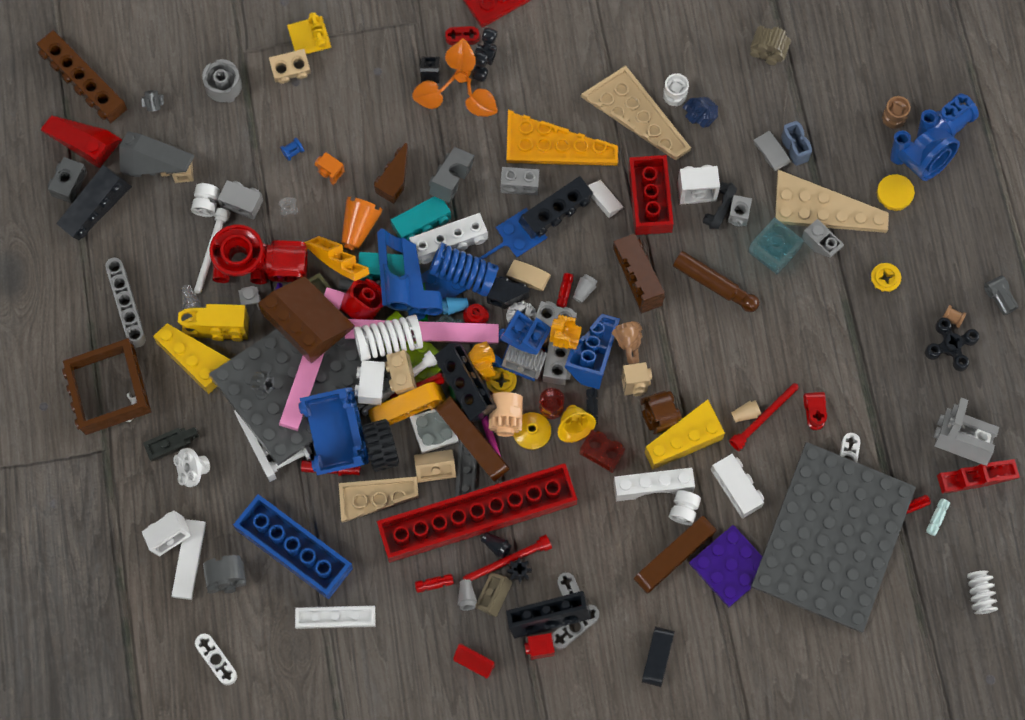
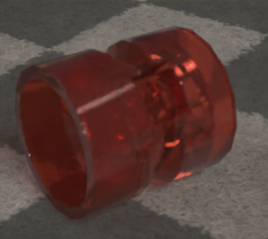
M548 388L541 393L539 401L541 415L547 419H556L562 415L564 411V395L560 390Z

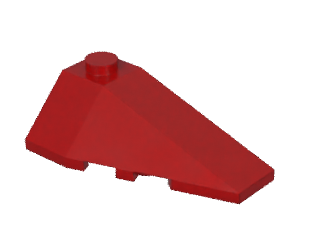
M51 116L40 129L98 168L103 165L122 141L106 129L56 116Z

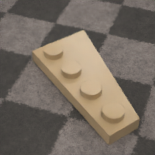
M417 477L339 483L341 522L344 523L418 498Z

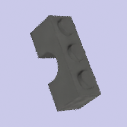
M456 147L453 148L451 153L448 152L444 158V163L438 166L436 175H432L428 184V186H431L429 194L450 203L457 192L459 179L465 180L472 169L475 155Z

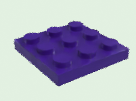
M732 525L692 559L689 565L729 608L751 589V584L762 556L740 531Z

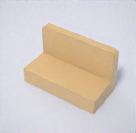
M453 450L414 455L418 483L456 477Z

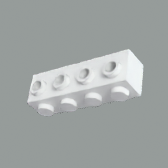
M480 213L410 237L409 241L416 244L419 264H427L433 260L441 242L450 245L452 249L457 248L459 251H463L470 245L484 243L488 239V232Z

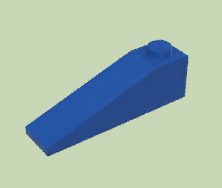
M601 314L592 324L589 331L580 338L577 349L570 350L565 368L581 385L600 389L615 338L612 331L619 324V318Z

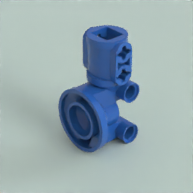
M960 93L940 111L935 112L930 109L923 111L917 139L914 142L911 141V135L906 131L902 130L895 133L890 155L891 161L898 165L904 163L923 181L935 177L950 163L958 151L960 143L954 137L956 133L964 128L967 123L974 122L979 117L975 103L969 96Z

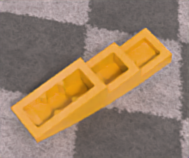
M321 236L304 242L318 259L339 274L353 281L369 275V267L356 263V256L344 252L342 244Z

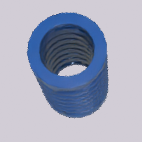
M441 242L434 255L428 274L436 277L439 276L440 279H443L449 267L445 278L449 282L456 269L452 280L453 284L458 283L462 274L459 286L464 287L469 276L465 288L470 290L476 278L472 292H477V294L486 297L493 285L499 266L491 264V262L486 263L484 259L479 260L478 257H473L464 251L459 252L457 248L452 249L450 245Z

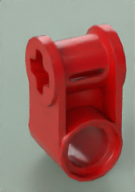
M804 393L803 401L807 424L812 430H820L827 420L825 393Z

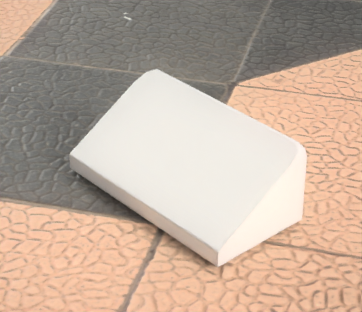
M601 180L588 185L593 192L591 198L608 218H611L624 208Z

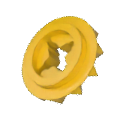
M881 263L873 269L871 282L881 292H891L900 285L901 273L896 266L890 263ZM883 273L886 274L887 277H891L888 280V284L885 280L881 279L883 277Z
M494 367L496 376L490 377L491 381H486L487 388L493 394L514 390L517 383L516 375L502 368ZM501 374H503L504 380L507 381L503 383L502 388L499 382H496V380L500 379Z

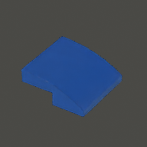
M517 310L500 339L519 350L537 355L549 335L551 327L537 317L532 321Z

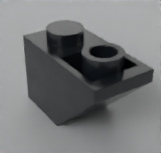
M495 277L487 295V303L506 309L513 305L514 302L528 299L530 288L523 283L516 284L510 282L505 277Z

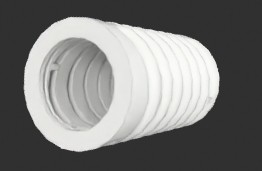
M416 315L407 316L406 319L404 317L399 318V320L392 319L391 322L389 320L384 323L378 322L377 325L372 323L370 326L354 327L360 361L371 359V352L373 358H377V346L380 356H385L384 343L387 354L393 353L391 341L394 352H399L398 338L401 350L407 351L405 336L411 351L423 348L421 330Z

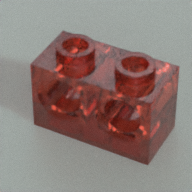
M591 430L581 446L579 454L613 473L625 454L624 446L616 440L611 441L607 439V436L600 431L595 432ZM597 442L600 444V447L594 449L590 446V443ZM613 451L617 456L609 458L607 453Z

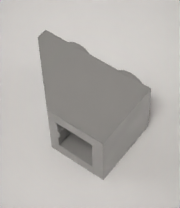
M818 219L804 230L801 238L814 252L829 258L844 246Z

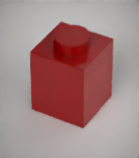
M551 633L529 636L527 638L528 643H524L526 655H530L531 660L555 655Z

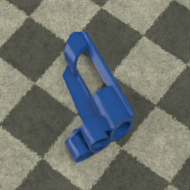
M381 228L377 232L382 305L394 310L406 311L408 316L416 315L418 320L424 319L426 314L431 316L441 314L443 312L441 293L439 291L423 289L416 244L404 238H398ZM387 246L403 254L405 271L403 276H396L389 271Z

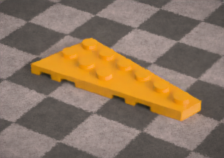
M508 110L507 163L618 166L617 145L599 139L594 140L585 137L584 134H576L570 132L569 129L545 121H537L531 119L530 116H522Z

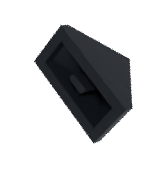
M421 57V83L424 81L439 83L440 57Z

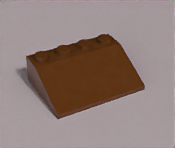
M305 276L272 291L258 303L261 314L310 363H313L355 327Z

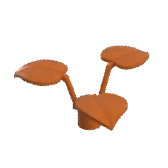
M464 38L451 46L445 55L447 64L451 68L456 69L452 78L441 89H438V85L434 81H424L414 89L412 94L414 101L429 109L438 108L443 102L441 92L456 79L460 83L467 82L468 95L470 97L466 99L465 105L471 113L486 117L498 112L495 98L488 90L480 88L474 90L473 94L471 92V78L469 76L475 67L476 59L473 50Z

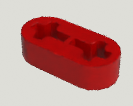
M473 26L450 27L445 32V39L451 46L455 45L462 38L469 45H474L478 43L480 33ZM470 33H473V38H470ZM452 34H455V39H452Z

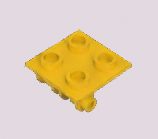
M310 13L307 20L287 25L294 51L305 49V53L310 54L331 48L322 16Z

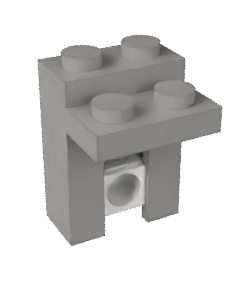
M961 398L958 405H953L952 410L947 408L944 415L940 414L937 425L940 427L936 428L933 438H936L934 447L987 466L994 451L995 445L993 440L998 435L999 427L965 415L968 400Z

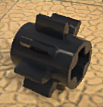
M518 558L516 563L511 561L512 569H507V573L512 574L511 581L516 579L521 584V580L524 578L529 580L527 573H531L532 569L527 568L528 561L523 563L520 558ZM518 567H521L522 570L520 575L517 572Z

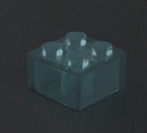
M774 217L752 241L748 252L778 275L801 249L804 240Z

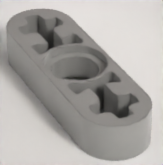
M589 605L590 612H595L594 619L586 620V626H584L583 621L578 622L581 626L579 632H572L569 629V625L559 627L552 634L554 648L558 650L566 648L596 623L599 618L598 608L594 605ZM563 629H566L567 633L570 636H572V638H569V636L567 635L563 639L564 644H561L560 642L556 644L555 636L558 635L559 637H562L565 634V631H563Z

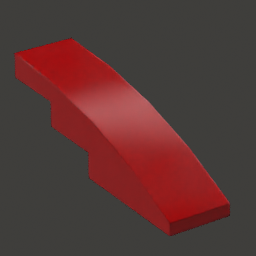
M1015 459L989 462L987 466L980 464L974 467L960 468L957 471L939 473L937 478L941 492L944 494L1019 479L1020 475Z

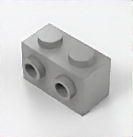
M227 180L218 197L220 207L254 220L263 202V198L259 190L255 188L249 189L237 181L231 182Z

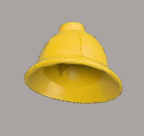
M576 405L568 406L561 417L558 427L559 439L563 442L572 443L587 437L595 428L596 420L594 416Z

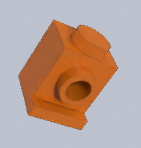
M327 152L323 156H319L314 164L318 167L319 174L324 178L329 177L333 185L345 172L344 164Z

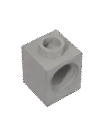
M733 195L728 223L738 227L747 225L752 198ZM741 210L744 214L740 215L737 214L735 211Z

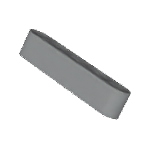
M110 258L105 266L125 335L133 343L134 347L138 348L145 344L146 336L128 276L121 260ZM114 267H120L117 271H112ZM125 283L122 288H117L118 284ZM130 300L127 305H121L123 301ZM129 317H135L132 322H126ZM134 334H140L139 338L131 339Z

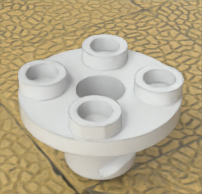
M191 448L181 449L178 455L174 456V464L177 466L178 482L180 485L194 487L199 483L201 475L207 474L210 470L208 458L206 456H197L196 452Z

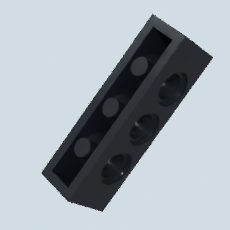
M579 176L522 214L519 223L531 239L536 236L541 237L548 231L549 227L553 226L554 228L562 222V218L565 216L569 218L576 213L577 208L587 206L591 202L590 199L593 192L581 176ZM571 196V197H573L576 201H574V202H573V201H570V200L568 199V197ZM557 206L561 211H556L553 207ZM539 216L545 217L547 221H541Z
M449 343L434 355L438 367L443 371L447 383L455 393V398L460 402L464 409V414L470 421H480L497 408L461 343Z
M584 591L506 610L508 626L514 639L592 619L589 603Z

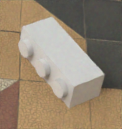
M730 454L713 464L711 472L743 519L762 508L764 497L752 485L754 482L751 476L743 471L740 459Z

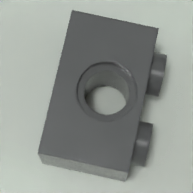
M63 157L56 167L54 178H51L48 183V190L51 196L72 204L88 172L85 165ZM65 178H70L68 181L62 182Z

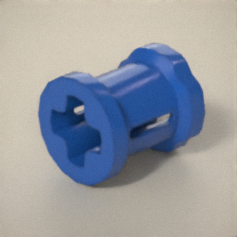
M294 138L293 142L285 147H280L288 161L296 154L305 152L297 138Z

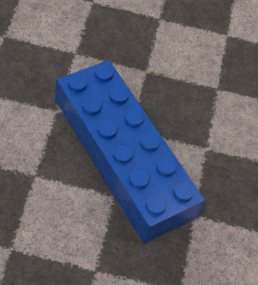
M259 494L233 524L237 532L328 600L353 570L352 564Z

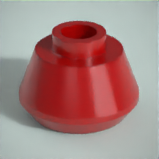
M471 304L463 313L465 323L486 324L489 319L488 310L481 304Z

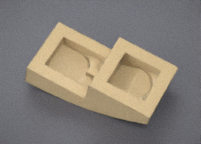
M515 259L506 274L508 279L525 283L529 288L539 291L544 290L551 276L537 267Z

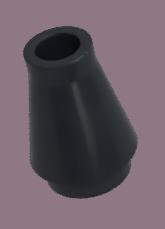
M486 532L481 539V542L497 557H506L511 549L508 540Z

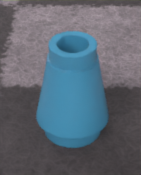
M444 297L442 299L443 312L441 314L449 316L465 310L469 306L467 298Z

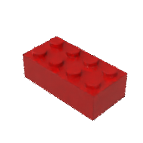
M667 155L629 157L628 170L635 235L672 233L674 222Z

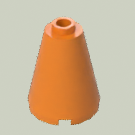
M347 197L341 243L345 244L344 248L355 251V248L359 249L380 217L383 211L381 207L377 210L375 209L376 205L359 198L351 201V197Z

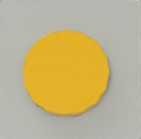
M893 174L881 180L876 193L879 202L885 208L898 211L909 206L913 201L915 191L909 179L902 175Z

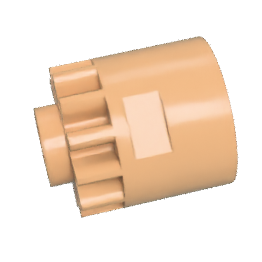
M510 392L491 394L490 396L497 408L489 414L490 431H494L496 435L501 437H510L514 435V432L519 433V431H522L523 397Z

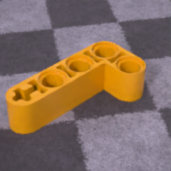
M430 382L383 402L381 405L370 408L368 414L371 423L386 419L389 425H392L426 409H435L446 400L442 386L435 382Z

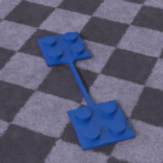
M525 208L495 227L503 238V242L479 257V260L485 259L503 246L509 247L517 258L547 239V236L544 234L541 237L536 236L531 239L519 223L521 215L528 211ZM449 267L443 279H440L439 276L436 277L428 274L429 270L421 274L422 283H425L426 290L439 291L442 299L444 297L455 298L466 291L465 286L467 282H465L464 287L459 286L461 274L458 283H452L456 269L451 281L447 282L445 278Z

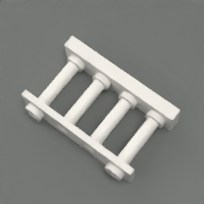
M234 410L269 482L277 479L275 476L277 469L305 456L307 461H312L310 455L313 453L308 445L279 466L276 462H268L266 456L269 453L262 445L260 446L258 439Z

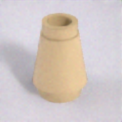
M750 400L731 412L736 423L758 418L757 416L761 415V411L756 400L752 402Z

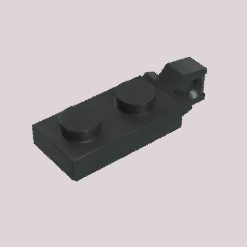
M195 427L188 430L176 428L143 444L152 462L191 444L190 441L199 437V434Z

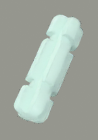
M943 498L939 500L930 520L931 524L926 529L928 534L933 536L937 534L950 505L948 500Z

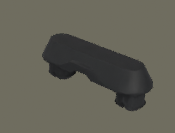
M720 183L719 193L724 194L722 205L718 207L716 214L706 213L702 221L703 224L709 226V229H719L732 202L733 195L737 191L733 183Z

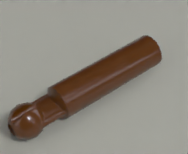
M684 251L678 255L673 264L674 268L726 300L736 302L746 312L757 310L760 302L756 295L743 291L739 288L738 284Z

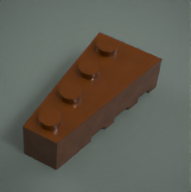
M635 233L615 240L613 242V250L641 314L661 307L665 299V292L650 264L648 256L643 251L641 240L637 239Z

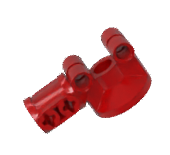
M236 224L224 227L218 231L210 243L209 252L213 263L212 280L214 282L228 283L230 276H243L251 273L250 282L259 285L267 283V276L269 280L274 282H293L307 276L308 249L304 242L274 240L270 245L262 243L259 234L255 230L245 225ZM237 253L247 255L242 261H232V257Z

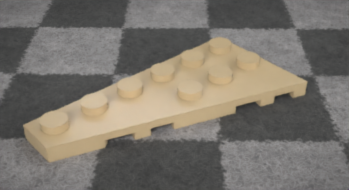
M627 66L619 69L581 94L583 99L674 160L691 151L689 144Z
M781 170L777 171L775 224L810 226L818 219L827 228L887 233L888 212Z

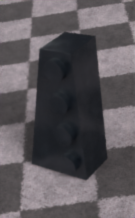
M103 165L56 224L70 236L80 240L88 234V231L132 186L117 173Z

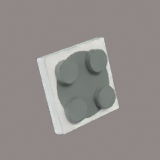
M436 409L410 417L422 454L459 442L456 434Z

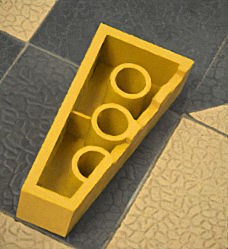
M168 323L153 336L156 343L205 392L210 394L217 387L209 377V373L229 361V358Z
M706 400L646 446L645 455L652 470L723 440L725 432L709 400Z

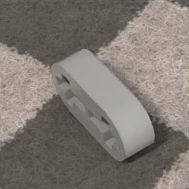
M566 572L558 577L557 585L561 596L580 592L572 574ZM563 578L571 580V582L569 583V590L567 589L565 584H561L563 582Z

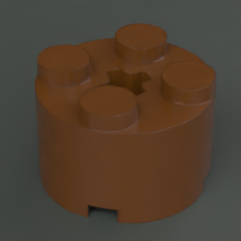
M661 391L641 399L640 404L644 405L645 408L642 411L644 421L650 431L654 430V435L667 431L682 418L680 410L674 405V396L671 391Z

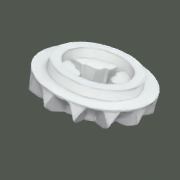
M524 301L514 302L506 313L508 323L517 310L521 313L525 311V316L532 321L536 316L535 308L530 303Z

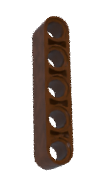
M451 396L435 408L494 482L510 470L508 465L475 424L466 417L462 408Z
M704 516L700 517L634 577L635 582L648 594L711 538L717 529Z

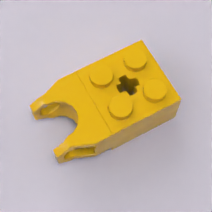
M206 304V308H188L178 313V323L182 325V332L191 337L212 338L215 341L231 339L232 341L240 342L243 339L248 340L250 318L245 305ZM188 313L193 316L182 321V316L184 314ZM186 328L194 329V331H187Z

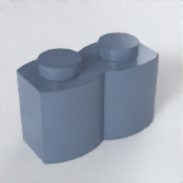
M798 121L784 125L781 138L784 146L789 150L791 161L796 166L808 162L812 153V147L809 140L804 137L803 127Z

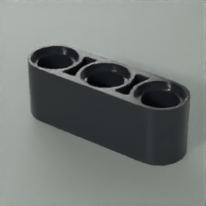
M655 626L642 677L643 683L658 687L662 686L675 631Z

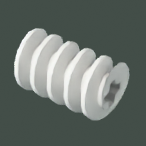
M976 571L967 574V578L971 579L968 585L973 587L969 592L974 595L971 597V602L975 603L972 605V609L976 611L974 614H987L998 610V607L992 606L997 600L990 597L995 595L996 592L989 591L990 588L995 586L992 583H988L989 580L993 579V576L987 575L989 571Z

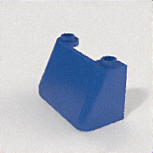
M352 387L300 398L299 410L301 414L308 417L316 452L311 463L313 471L317 475L369 463L356 397Z

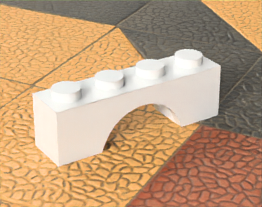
M692 468L616 476L613 482L616 501L633 500L652 493L664 492L676 495L678 490L693 493L695 488Z

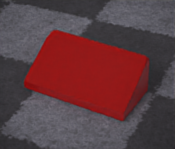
M462 644L458 645L453 657L455 662L485 678H489L495 667L494 661Z

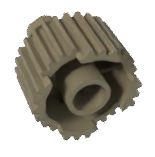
M760 25L756 29L750 46V55L754 58L766 60V63L769 65H776L777 62L784 61L791 39L785 35L786 32L782 28L773 27V29L764 28L765 26Z

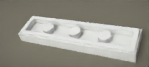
M186 519L191 536L181 542L172 597L192 600L206 522Z
M375 606L295 608L296 629L376 627Z

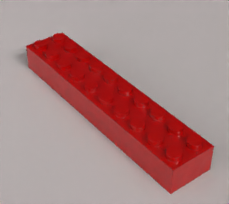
M566 463L381 519L377 521L388 561L391 563L485 534L486 532L575 506L578 499Z

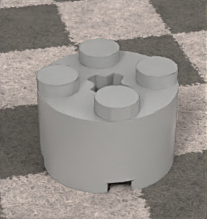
M219 59L205 67L202 78L207 95L217 102H233L242 89L240 74L236 66L231 61Z

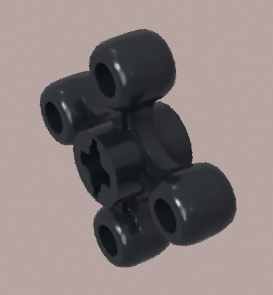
M484 29L482 34L484 45L478 44L475 50L476 67L472 77L477 81L484 82L488 74L486 65H492L495 59L497 46L493 43L496 41L497 31L494 29Z
M940 318L936 322L935 328L938 333L942 334L943 342L940 344H929L925 349V356L930 360H935L940 354L945 353L953 357V367L955 370L964 371L969 366V359L962 354L961 348L964 345H975L979 340V333L975 329L967 330L962 336L952 333L951 321L948 318Z

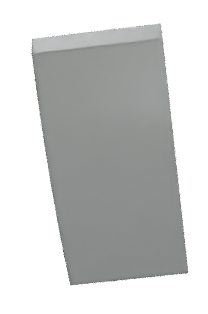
M770 131L754 139V144L762 152L766 162L774 171L791 162Z

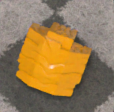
M559 315L558 319H553L549 342H553V346L576 350L582 327L575 324L576 318Z
M487 341L476 344L468 353V357L480 378L487 382L491 381L490 377L496 376V371L492 366V363L495 362L493 349Z

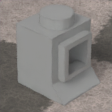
M250 286L238 290L241 305H245L247 309L246 305L257 303L260 310L258 303L261 301L257 287Z

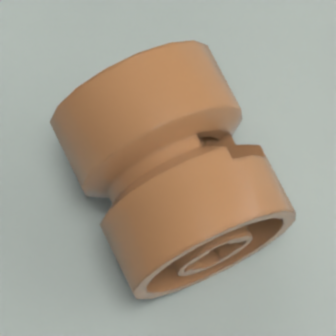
M895 96L887 102L882 119L889 128H900L906 122L911 108L906 98Z

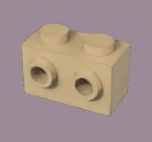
M405 350L386 355L385 367L391 375V380H389L391 390L399 396L417 388L410 355Z
M646 362L623 365L621 380L624 396L632 394L633 396H641L647 392L648 386L651 385L652 372L651 368H647Z

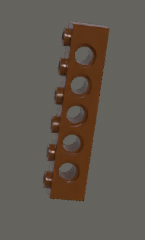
M54 30L36 43L39 48V55L44 60L48 59L51 62L49 64L54 71L62 73L61 77L67 84L71 83L74 86V91L79 96L83 95L86 98V103L91 108L95 107L98 110L97 114L101 119H107L112 123L127 111L125 102Z

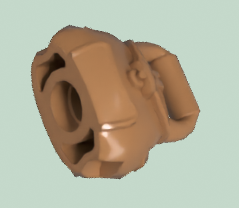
M636 321L617 325L612 331L613 336L619 343V347L626 350L627 362L629 364L639 363L638 348L641 345V338L643 336L641 333L642 327Z

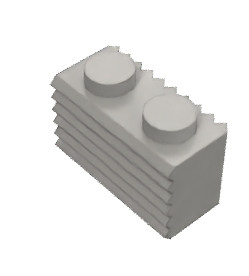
M509 345L502 367L538 380L547 353L540 349L539 353L534 355Z

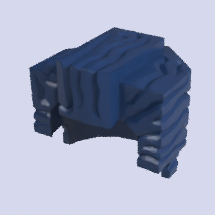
M708 97L690 98L682 107L688 112L685 115L687 120L692 124L698 123L702 128L709 127L718 117V106Z

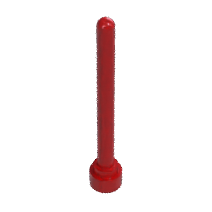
M793 383L741 434L738 433L729 439L730 445L735 450L741 451L745 447L746 439L798 390V384Z
M545 534L539 537L535 544L463 576L462 580L468 579L473 581L510 564L511 561H517L518 558L521 559L539 550L546 552L552 549V545Z

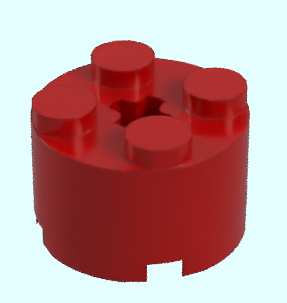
M370 279L354 281L343 296L341 310L352 319L373 320L383 307L381 287Z

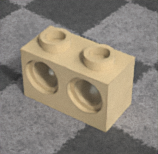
M305 49L269 57L275 82L280 84L287 83L291 78L303 79L308 76L307 74H311ZM301 61L304 63V67L297 69L294 67V64ZM279 66L286 67V71L282 74L278 73L276 69Z

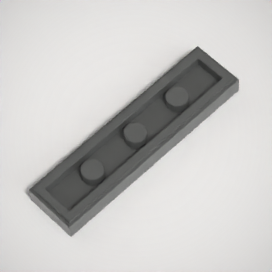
M460 439L455 497L475 491L477 460Z

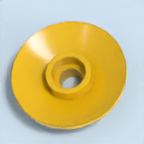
M535 412L525 413L522 415V431H519V433L514 432L513 437L522 448L536 450L545 446L549 441L551 426L543 415ZM533 426L536 430L531 432L528 428Z

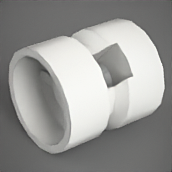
M672 74L666 79L663 98L667 104L679 106L686 101L689 88L687 78L682 74Z
M206 183L197 184L191 211L202 217H213L217 207L215 202L218 201L220 193L219 188Z
M678 490L674 499L676 505L671 508L669 518L683 525L694 524L696 517L694 510L698 509L701 497L689 491Z

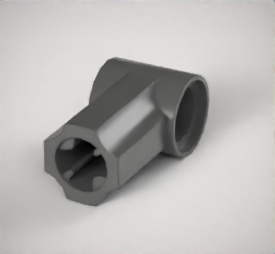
M1001 275L984 284L986 294L995 300L1003 315H1008L1018 309L1019 306L1009 291V283L1004 276Z

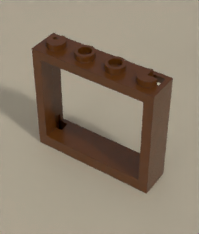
M129 338L63 361L64 368L62 372L69 384L66 385L69 396H72L73 402H70V405L77 417L75 425L85 435L152 412L135 347ZM124 353L137 403L86 421L74 370Z

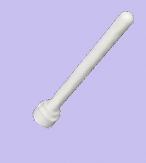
M216 208L214 214L216 223L195 285L194 292L196 294L202 292L212 261L209 252L210 243L215 234L222 229L223 224L229 220L231 213L226 209Z
M430 350L424 354L423 361L413 368L414 377L425 368L434 367L437 364V360ZM390 387L383 392L382 403L395 393ZM368 404L362 409L361 413L366 416L368 415V410L377 405Z

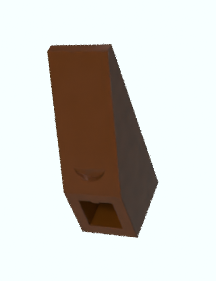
M407 143L402 148L399 147L397 149L395 158L392 162L389 161L386 164L382 176H378L374 182L375 193L393 204L402 194L405 187L409 152Z

